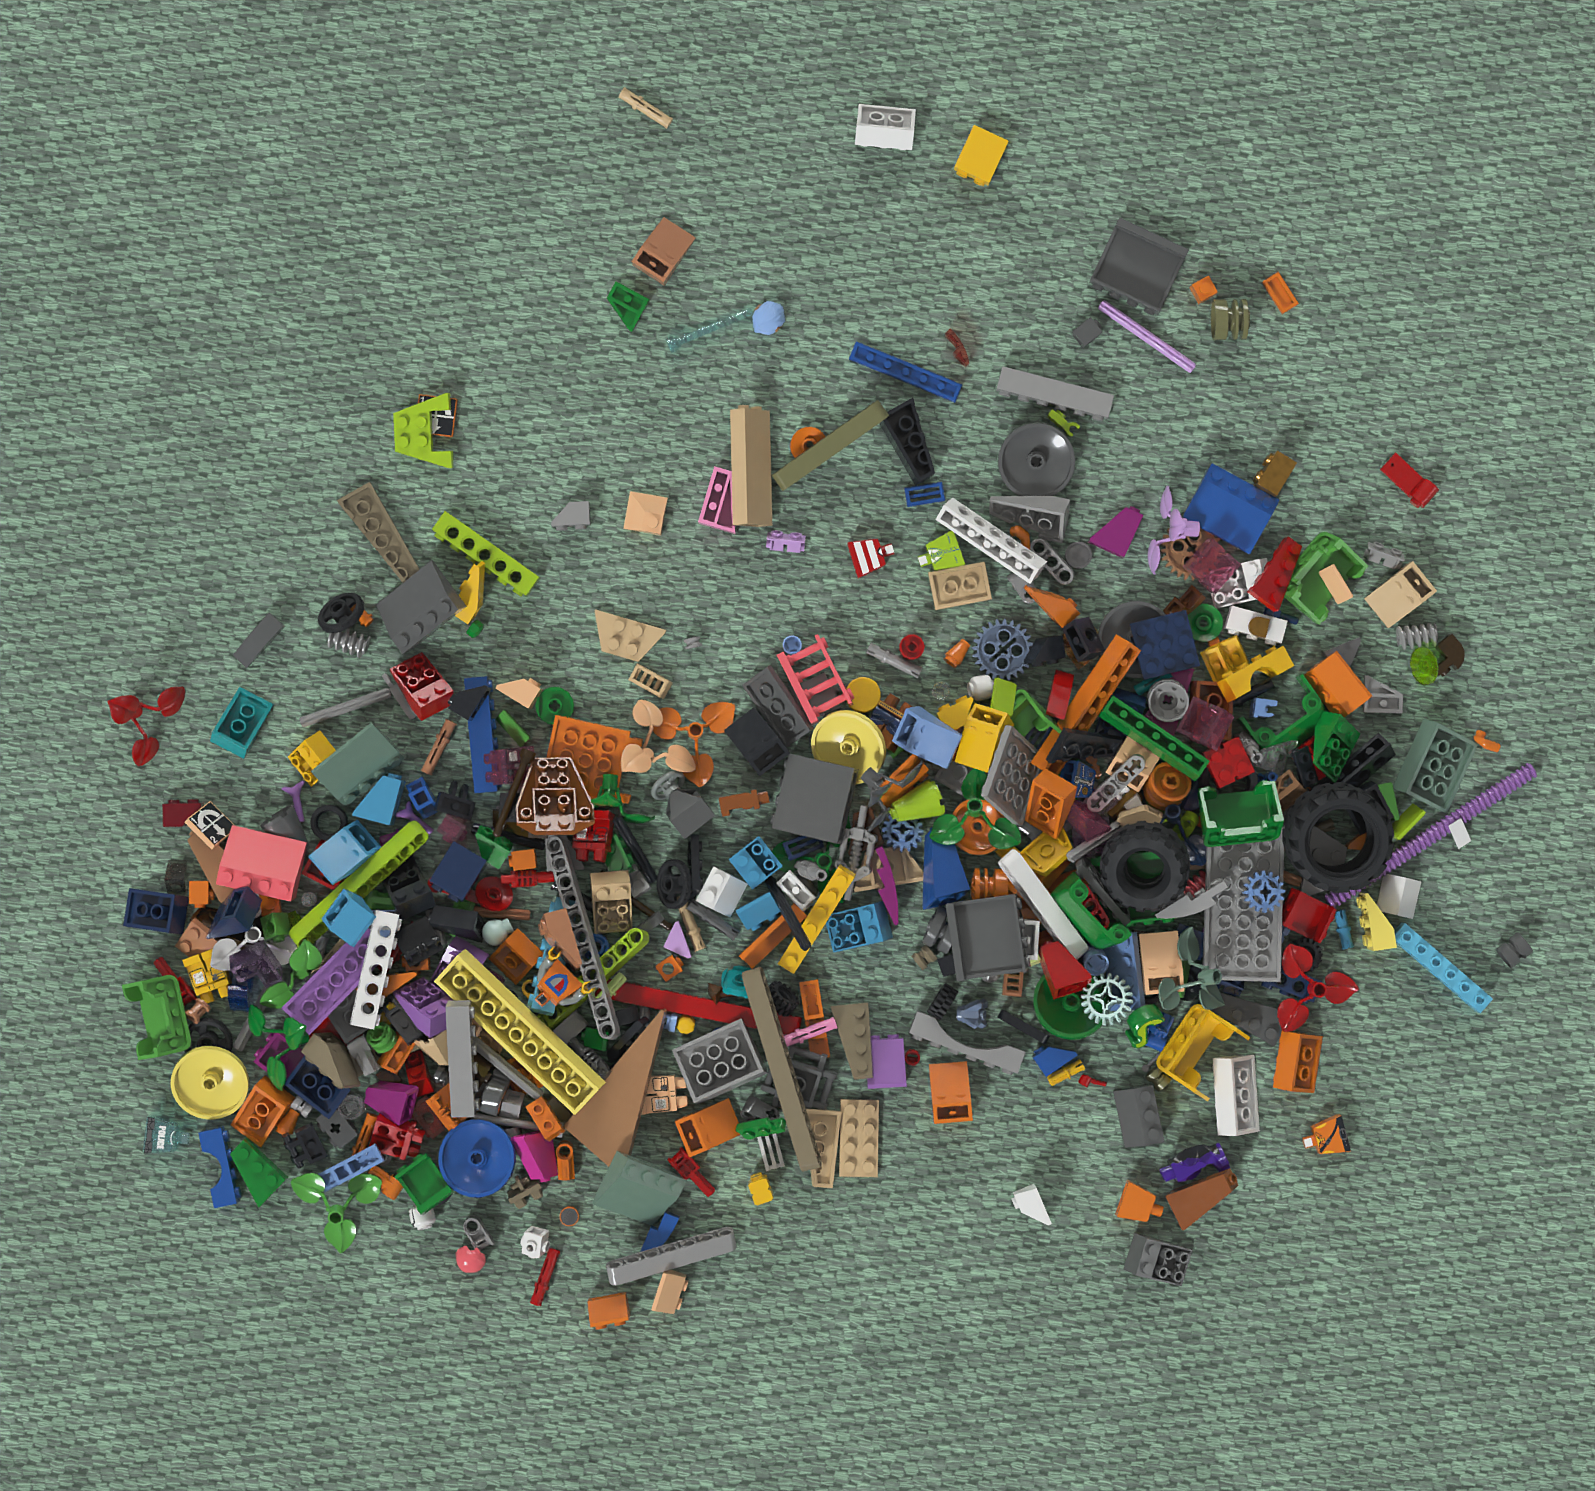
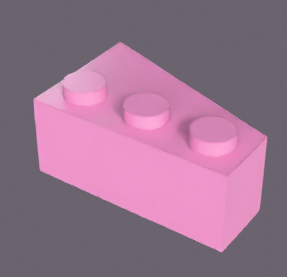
M714 466L698 523L736 534L732 511V471Z

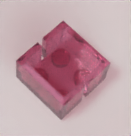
M1208 538L1183 565V568L1195 579H1199L1198 582L1206 590L1216 594L1241 564L1229 553H1224L1226 550L1218 542Z
M1193 697L1176 731L1186 739L1217 751L1234 716L1223 708Z

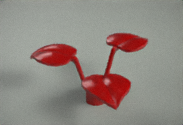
M183 686L170 687L164 690L158 698L157 703L159 707L143 704L133 695L119 696L107 701L112 720L115 723L124 724L131 719L143 735V739L137 740L132 748V758L137 766L140 767L146 764L156 755L159 749V742L154 737L148 738L136 718L142 715V708L161 711L164 717L177 713L185 698V688Z
M1288 944L1282 954V969L1290 978H1297L1301 974L1309 982L1307 986L1309 996L1300 999L1298 1002L1293 998H1288L1279 1004L1277 1017L1281 1030L1283 1032H1291L1306 1022L1309 1010L1306 1006L1301 1005L1303 1002L1313 999V997L1321 998L1325 996L1329 1002L1340 1004L1359 990L1358 986L1350 977L1341 972L1327 974L1325 984L1314 981L1304 973L1309 971L1313 964L1310 952L1303 947Z

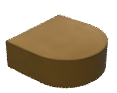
M1263 617L1251 619L1248 624L1249 632L1254 636L1266 638L1270 619Z

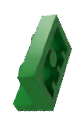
M616 833L613 834L611 852H607L605 861L609 872L628 870L631 873L635 871L633 868L635 861L630 853L627 854L625 850L627 845L623 838L619 837Z

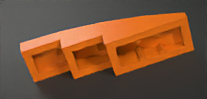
M818 979L799 982L806 1027L824 1021ZM826 1032L808 1039L811 1052L820 1055L822 1053L827 1054V1058H830Z

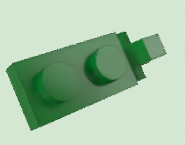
M762 1118L738 1123L736 1131L743 1138L749 1140L755 1137L785 1132L786 1120L783 1118L774 1120Z

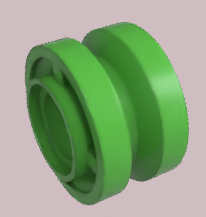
M379 1022V1025L375 1026L374 1029H369L366 1035L367 1042L378 1053H385L391 1050L398 1039L397 1033L386 1022Z

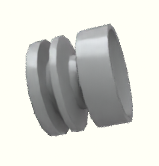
M1164 678L1156 681L1149 688L1147 703L1151 713L1157 719L1164 722H1174L1187 712L1189 697L1185 688L1178 681ZM1164 695H1167L1168 697L1172 696L1170 698V703H1168L1167 701L1162 702L1164 701Z

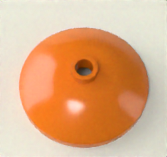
M969 800L960 803L953 811L952 815L957 817L958 822L962 820L965 812L968 811L967 803ZM981 800L983 811L993 825H995L997 819L1005 818L986 800ZM969 815L964 824L961 825L965 835L956 845L961 850L973 855H984L997 849L988 840V833L992 828L987 824L983 816L971 817ZM977 822L981 824L979 830L974 828V824Z

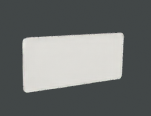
M1461 818L1449 825L1458 849L1471 841Z

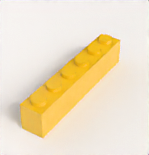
M841 864L801 925L811 946L856 876L854 872ZM794 937L778 965L794 974L809 949L803 951Z

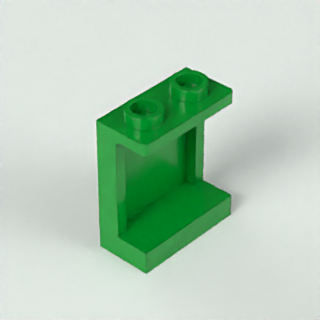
M420 1153L412 1159L413 1163L408 1167L404 1165L396 1171L398 1174L394 1177L400 1182L417 1206L416 1209L420 1215H424L455 1191L446 1183L429 1154L423 1155Z

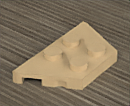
M595 609L602 652L639 662L666 633L664 629Z
M893 847L883 848L892 870L895 885L923 881L924 872L906 848H904L903 853L900 852V848H897L895 851H893ZM874 850L873 856H871V874L856 881L854 892L877 889L884 886L876 870L883 866L876 850ZM865 852V855H864V858H863L861 867H863V866L866 865V859H867L866 852Z

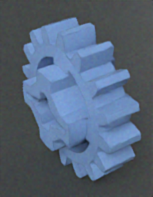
M888 815L889 822L884 821L885 827L882 828V833H884L883 840H888L887 846L893 845V851L900 848L901 853H903L904 848L910 852V846L917 848L916 841L921 842L922 838L919 835H923V830L921 829L923 824L917 823L919 819L900 821L893 825L897 820L892 819L891 815ZM901 829H905L904 834H900Z
M1261 871L1260 876L1257 872H1254V878L1247 877L1249 884H1243L1247 890L1242 891V894H1247L1244 901H1250L1249 908L1255 906L1256 912H1259L1262 908V912L1267 913V908L1270 911H1274V905L1280 907L1278 901L1284 900L1281 893H1284L1285 890L1280 888L1284 883L1277 882L1279 876L1272 877L1273 872H1268L1266 875L1265 871ZM1268 880H1270L1274 884L1275 888H1272L1269 885ZM1258 881V885L1252 889L1254 883ZM1263 888L1267 890V893L1264 895L1260 894V890H1263ZM1273 895H1275V898L1273 899V901H1272V902H1269V899H1270ZM1252 896H1256L1259 899V903Z

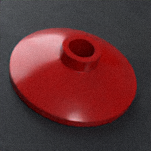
M490 876L483 878L476 886V899L487 910L503 911L510 906L513 900V891L510 885L501 884V878Z

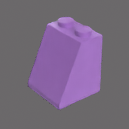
M899 1034L887 1035L888 1038L880 1039V1035H871L873 1078H867L868 1089L907 1087L903 1037H899Z

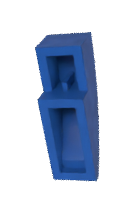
M666 1211L658 1228L651 1225L640 1252L662 1246L674 1230L680 1216Z

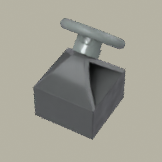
M671 771L662 775L654 783L651 795L656 800L668 798L666 815L682 837L686 839L713 818L715 814L696 789H680L685 781L682 772ZM679 777V781L676 784L674 781Z

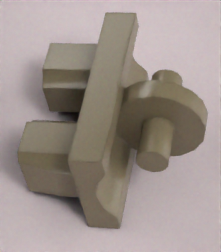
M519 1175L514 1176L516 1182L511 1184L512 1189L507 1191L510 1204L514 1203L518 1209L527 1205L525 1197L531 1194L534 1200L543 1197L539 1179L529 1180L528 1176L522 1179Z

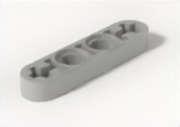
M1140 754L1130 756L1089 796L1087 800L1088 809L1092 812L1101 811L1144 769L1146 764L1145 758ZM1133 759L1135 761H1137L1138 759L1141 760V767L1135 766L1132 769V772L1130 771V769H1128L1133 765ZM1126 772L1129 777L1128 780L1120 781L1117 776L1118 773ZM1112 785L1115 788V792L1110 795L1106 794L1104 787ZM1098 792H1100L1103 796L1099 802L1100 806H1092V799L1097 800L1100 797Z

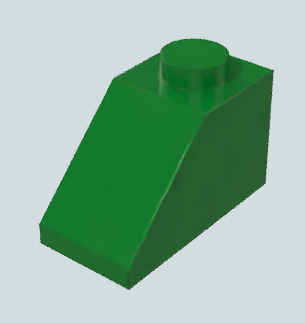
M587 1026L586 1030H582L581 1041H584L585 1047L606 1051L609 1039L602 1038L597 1027ZM610 1029L605 1030L606 1034L609 1036Z

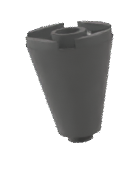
M292 804L273 814L270 822L266 819L260 825L266 833L307 842L305 856L309 854V843Z

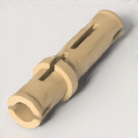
M626 87L619 94L618 98L630 104L632 109L639 110L666 129L671 124L672 117H669L643 100L642 96L635 95Z
M687 902L678 910L687 930L686 935L690 937L694 951L697 952L706 948L700 934L701 929L700 927L698 928L692 912L686 909Z

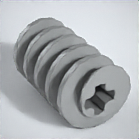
M1428 623L1426 628L1423 624H1420L1418 628L1416 625H1412L1411 629L1409 626H1404L1403 630L1400 626L1396 627L1397 646L1401 645L1403 650H1406V646L1409 644L1410 648L1413 649L1416 643L1420 649L1422 643L1428 648L1429 643L1432 642L1433 646L1436 647L1438 641L1436 624L1434 623V626H1432L1431 623Z
M349 629L344 633H329L328 647L332 648L335 644V650H340L342 647L343 653L349 650L350 655L353 656L357 652V657L361 658L369 647L371 637L369 636L364 640V634H361L357 638V632L354 631L352 635H349Z

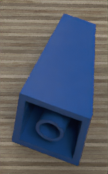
M933 827L925 835L923 910L938 907V905L943 906L951 902H958L970 890L955 844L942 845L930 839L929 835Z

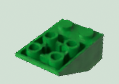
M1323 711L1315 726L1313 764L1333 783H1336L1360 736V733L1341 714Z

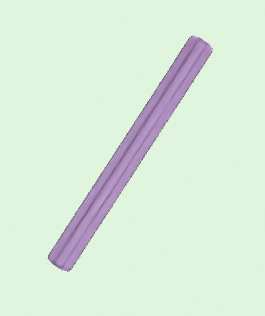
M1103 300L1098 307L1100 311L1187 372L1191 373L1196 366L1193 361L1107 301Z

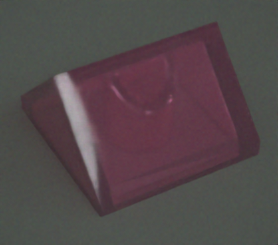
M1075 799L1066 820L1086 842L1112 829L1097 812H1092L1088 809L1087 803Z

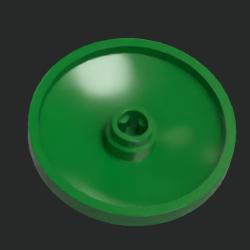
M1045 975L1040 978L1034 991L1033 1006L1038 1021L1048 1032L1059 1038L1076 1040L1094 1034L1103 1025L1102 1019L1097 1024L1095 1023L1096 1016L1090 1020L1088 1018L1090 1013H1084L1088 1006L1083 1007L1081 1005L1082 1002L1087 1001L1082 999L1081 995H1087L1085 991L1082 990L1053 1000ZM1092 976V980H1091V983H1092V984L1095 983V981L1093 980V977H1094V976ZM1106 985L1097 988L1093 995L1101 994ZM1106 995L1105 997H1103V999H1101L1104 1000L1106 1004L1111 1002V998L1109 997V995ZM1092 1001L1094 1010L1102 1014V1004Z

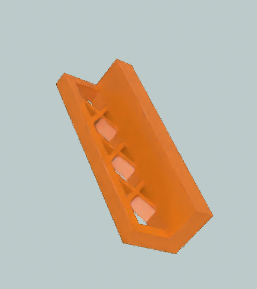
M795 903L791 905L799 923H801L807 915ZM780 915L739 955L752 969L792 932L783 915Z

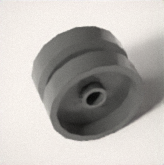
M938 905L925 929L926 932L922 943L932 947L937 938H940L937 950L947 954L951 947L949 924L946 921L947 911L945 907Z

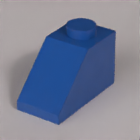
M1042 1045L1033 1051L1035 1055L1032 1057L1047 1077L1078 1055L1074 1050L1046 1046L1044 1048Z

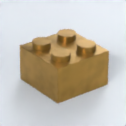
M1279 451L1273 454L1270 453L1262 463L1265 466L1263 470L1258 471L1252 480L1254 482L1253 486L1276 497L1297 462Z

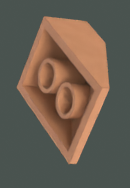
M564 908L543 914L540 924H538L541 936L544 935L545 940L551 947L555 946L554 950L557 953L562 952L560 957L574 972L578 971L582 961L567 909Z

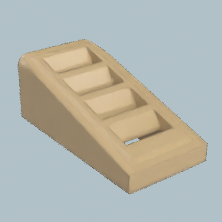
M638 663L628 679L662 699L665 698L673 682ZM641 670H643L644 673L640 681H637L636 679L638 675L640 674ZM648 674H650L651 676L646 685L643 684ZM657 678L658 680L653 689L650 688L654 679ZM662 682H664L660 691L658 692L657 690Z

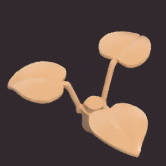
M638 700L633 707V717L639 725L649 726V731L642 748L637 744H629L624 748L621 756L622 772H647L651 768L652 762L655 763L662 757H666V765L675 771H694L696 766L692 755L683 746L671 745L668 748V753L664 752L654 757V752L650 748H646L653 731V726H660L663 722V716L659 708L653 703L646 700Z

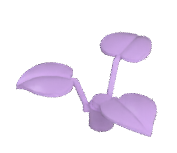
M1166 486L1160 502L1162 518L1170 517L1169 538L1158 540L1157 542L1153 539L1148 548V564L1151 572L1155 575L1160 561V544L1177 539H1186V536L1198 537L1200 532V523L1198 521H1187L1186 518H1182L1178 509H1173L1171 513L1172 496L1169 489L1170 486Z

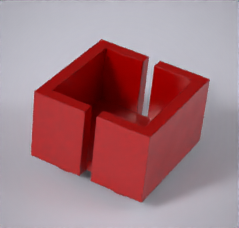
M1239 737L1232 738L1220 744V746H1215L1201 753L1203 757L1210 761L1207 768L1217 788H1222L1235 782V778L1241 779L1255 772Z

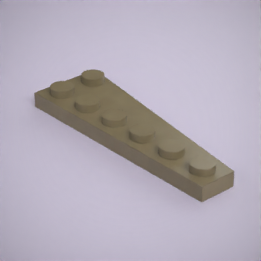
M371 482L337 500L339 505L403 583L420 570Z

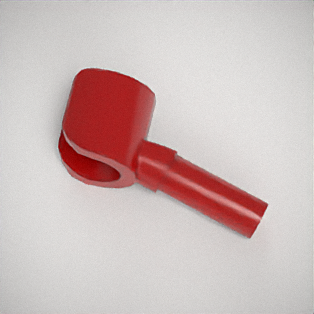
M1085 1074L1078 1081V1083L1087 1088L1090 1082L1105 1087L1107 1084L1105 1081L1096 1080Z

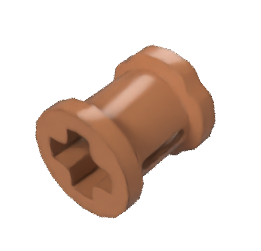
M200 998L196 999L195 1005L185 1012L186 1017L195 1024L200 1022V1018L205 1012L211 1010L210 1006Z

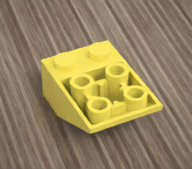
M1360 892L1359 897H1356L1358 908H1361L1362 916H1359L1360 926L1364 927L1365 935H1362L1363 945L1372 951L1397 948L1393 926L1370 895Z

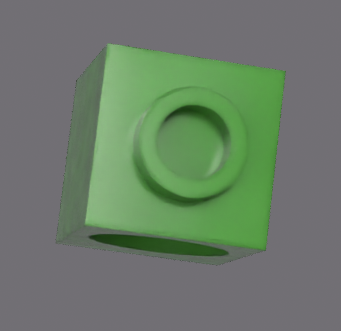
M287 912L271 913L260 918L265 941L273 940V943L285 941V937L289 936L291 928Z

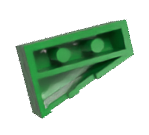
M248 1138L244 1139L230 1154L258 1208L288 1179V1176Z

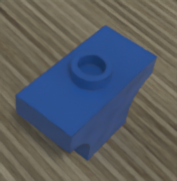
M424 777L406 785L409 792L408 795L423 819L437 813V811H434L436 799Z

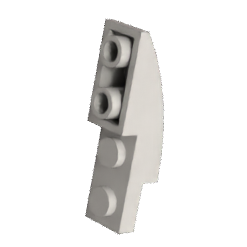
M1226 877L1222 880L1217 878L1210 883L1211 887L1204 890V888H1201L1195 892V897L1192 896L1190 891L1185 894L1183 892L1170 906L1167 905L1158 910L1155 916L1165 919L1179 918L1206 910L1218 902L1215 895L1226 889L1230 882Z

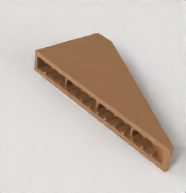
M665 1008L656 1015L613 1066L611 1074L604 1080L606 1083L563 1126L608 1167L616 1151L630 1156L632 1154L668 1011Z

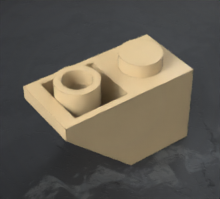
M1144 804L1119 812L1117 822L1122 827L1127 824H1135L1137 821L1160 823L1163 812Z

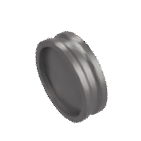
M1084 542L1070 544L1065 551L1066 562L1076 569L1086 567L1092 559L1091 548Z

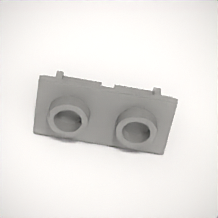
M1375 541L1367 543L1369 550L1366 549L1363 555L1366 557V560L1378 564L1381 558H1384L1382 565L1394 570L1401 568L1402 562L1400 561H1405L1404 554L1396 548L1387 549L1383 544Z

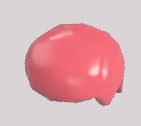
M463 1246L456 1252L457 1265L465 1273L479 1272L486 1263L485 1254L481 1253L478 1248L469 1250L467 1246Z

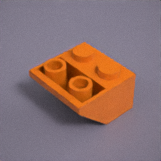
M626 1292L590 1298L587 1301L590 1328L595 1327L596 1330L607 1327V1324L612 1323L615 1326L624 1325L630 1318Z

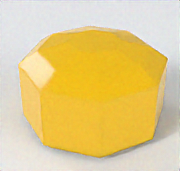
M683 1014L678 1017L676 1028L680 1033L689 1034L694 1031L696 1021L692 1016Z

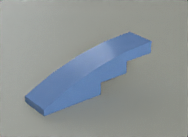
M376 1143L319 1173L318 1175L325 1181L324 1192L385 1161Z

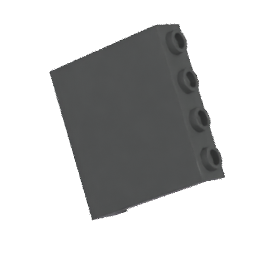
M1119 217L1089 283L1092 284V288L1098 291L1104 289L1110 292L1109 296L1115 299H1120L1121 297L1127 300L1126 303L1132 307H1137L1138 305L1145 308L1144 312L1154 316V314L1160 313L1189 249Z
M789 754L785 758L784 768L786 769L779 783L781 787L780 795L778 794L775 800L776 812L771 817L772 829L842 845L859 769Z
M1017 894L946 904L957 981L1018 972L1025 973L1028 971V967H1031L1030 957L1026 956L1025 948H1028L1027 937H1023L1022 929H1025L1024 917H1020L1019 912L1022 909L1021 898H1017Z

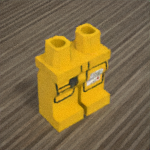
M213 949L182 960L187 968L196 996L200 995V998L207 1004L215 1001L212 993L213 990L218 989L221 998L232 995L230 987L232 981L228 970H217L210 965Z

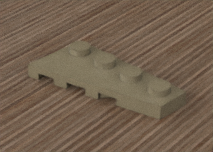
M869 1003L830 1006L854 1080L873 1078Z

